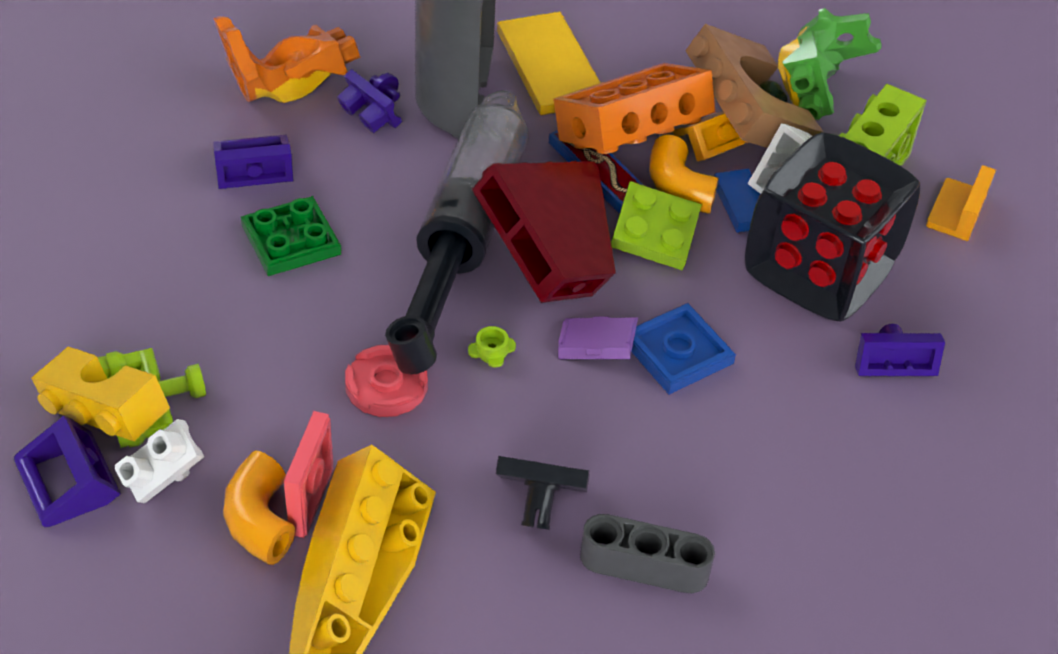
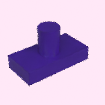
M887 324L880 329L879 333H861L855 368L858 376H938L945 340L941 333H903L899 325Z

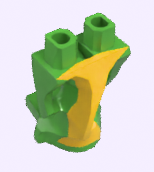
M826 8L819 9L818 15L800 29L797 38L781 48L778 57V69L793 105L809 110L815 120L834 113L833 96L828 89L827 79L833 76L836 70H839L840 63L846 59L876 53L882 48L881 40L874 38L868 31L871 24L869 13L835 16ZM844 33L853 35V38L849 41L837 39Z

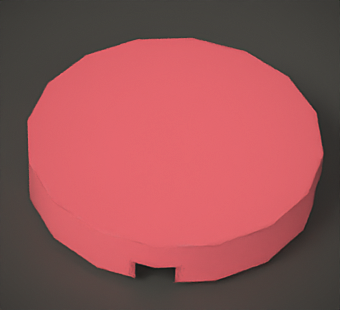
M377 345L362 350L355 356L356 360L351 365L348 364L345 370L346 394L351 403L362 412L377 417H396L410 412L423 401L428 391L427 370L418 374L403 373L399 370L389 345Z

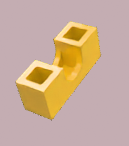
M69 346L31 377L39 392L37 399L47 412L53 415H65L80 425L87 424L101 429L110 436L117 435L133 442L170 409L155 375L125 365L115 375L107 379L96 355Z

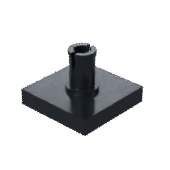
M498 456L496 475L500 478L525 482L524 485L528 486L521 525L534 528L536 510L539 509L537 528L550 530L549 523L555 490L559 491L560 488L587 492L590 477L589 470Z

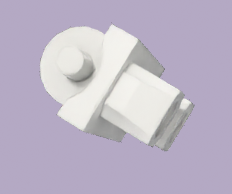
M177 419L164 430L159 429L150 436L148 443L133 455L125 456L116 463L115 470L122 484L130 487L137 502L146 503L174 480L182 481L190 473L189 469L204 458V455L192 440L186 421Z

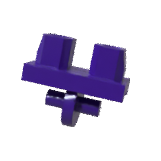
M352 69L344 75L348 86L336 97L343 110L353 115L363 105L367 106L358 116L364 126L372 133H375L386 123L396 128L403 122L394 113V102L400 98V93L397 91L399 81L391 73H384L379 77L373 75L369 82Z

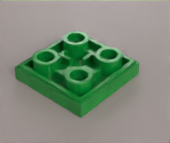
M313 196L295 199L286 204L268 209H260L254 213L241 216L242 227L267 276L341 255V244Z

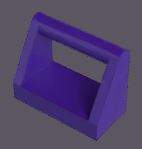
M287 134L213 142L219 189L293 182L292 155Z
M65 415L14 456V462L43 527H51L106 506L121 494L92 432ZM64 454L77 484L56 501L52 502L36 464Z

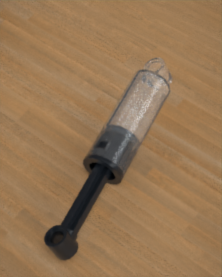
M511 91L493 92L482 100L481 105H478L469 112L416 237L417 249L427 261V264L406 315L393 321L385 333L397 366L405 374L424 372L435 363L437 359V352L433 345L435 328L456 274L471 272L481 265L495 230L493 223L478 201L472 188L482 178V173L488 166L494 163H520L528 142V126L521 116L516 96Z

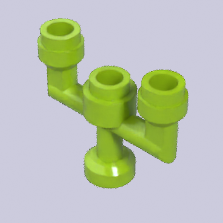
M152 348L127 354L113 351L105 353V356L97 357L107 379L115 375L126 365L155 375L165 397L189 392L190 396L195 399L206 396L205 384L198 363L187 366L183 376L160 381L161 376ZM170 409L134 442L117 436L120 448L140 446L145 439L152 436L159 429L164 430L174 421Z

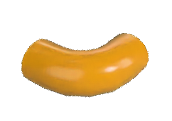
M675 135L658 137L653 144L649 156V173L656 188L659 191L702 204L700 212L711 214L719 178L700 174L686 167L685 163L689 151L686 142Z
M254 450L237 468L226 486L223 516L235 541L251 555L269 565H274L285 556L295 535L294 525L275 515L268 507L271 497L284 483L286 474L280 464L271 456Z

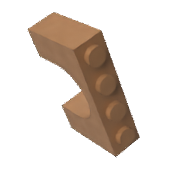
M704 24L685 51L696 68L712 70L714 97L741 140L768 148L781 124L800 129L812 136L823 132L809 110L781 101L762 89L778 68V64L764 45Z

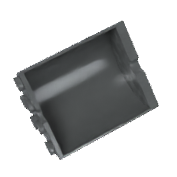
M415 0L416 102L420 111L431 123L451 133L455 138L477 139L484 102V95L478 92L481 87H487L494 51L496 0Z

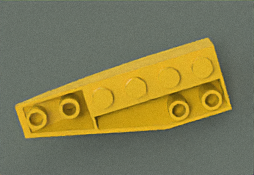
M372 444L337 461L302 570L294 610L289 654H363L415 566L436 492Z

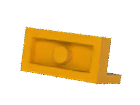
M724 111L703 118L699 123L685 125L673 131V134L677 137L688 134L697 161L706 160L748 143L741 140Z
M982 165L973 186L946 178L928 217L926 226L968 241L988 194L996 169Z

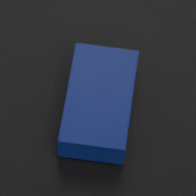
M749 168L714 173V177L719 178L716 191L736 232L749 231L753 212L761 195L748 184L752 177Z

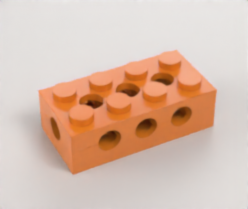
M669 63L656 65L553 98L559 141L574 144L575 148L596 149L599 154L614 153L619 150L618 146L626 143L638 144L645 142L647 136L652 134L671 133L675 130V126L680 124L691 125L702 121L701 117L716 112L712 70Z

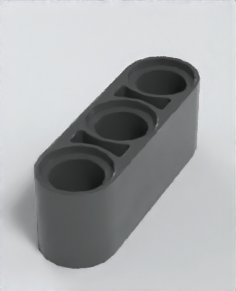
M597 514L586 521L580 551V559L583 565L590 571L683 593L700 592L706 587L715 557V548L704 536L609 514Z

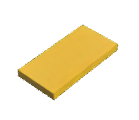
M561 11L497 22V32L540 115L555 113L553 98L600 84L598 77Z

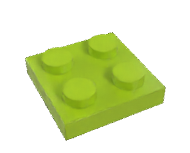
M630 181L611 240V246L614 249L683 270L702 204Z

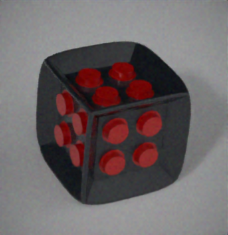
M823 132L812 136L798 147L773 173L758 198L746 243V270L764 286L819 316L840 322L848 319L880 286L901 253L919 201V180L900 165L846 138Z

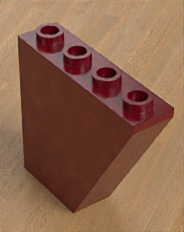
M595 161L494 163L483 171L482 178L472 188V191L541 303L592 297L616 273L599 167Z

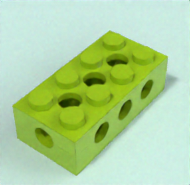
M886 84L878 95L872 94L863 114L857 113L854 116L847 134L842 132L839 136L853 141L902 166L910 156L927 100Z

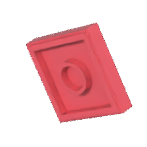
M313 411L284 479L287 519L295 527L294 536L305 538V535H308L334 470L331 420L329 414Z

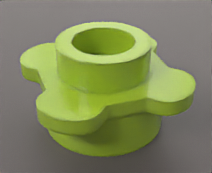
M488 326L482 328L477 333L475 343L469 344L468 354L472 358L479 357L482 361L488 363L490 367L496 368L504 364V358L508 353L515 351L516 342L509 338L506 331L502 328Z

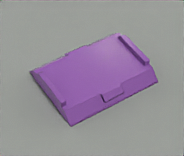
M595 316L593 318H565L558 341V359H630L638 317L610 318V316Z

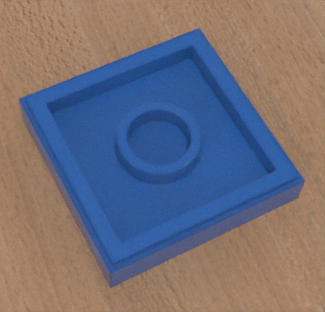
M689 303L636 326L631 351L668 395L734 364L736 357L731 348Z

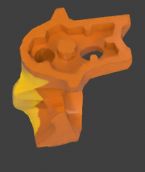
M224 16L213 18L227 54V63L248 102L261 97H269L282 103L297 100L313 92L331 73L344 76L347 73L345 64L360 58L355 39L352 36L346 37L343 29L337 27L325 32L319 26L312 25L307 36L285 38L278 42L265 58L258 59L246 46L240 30L237 27L235 28L230 18Z

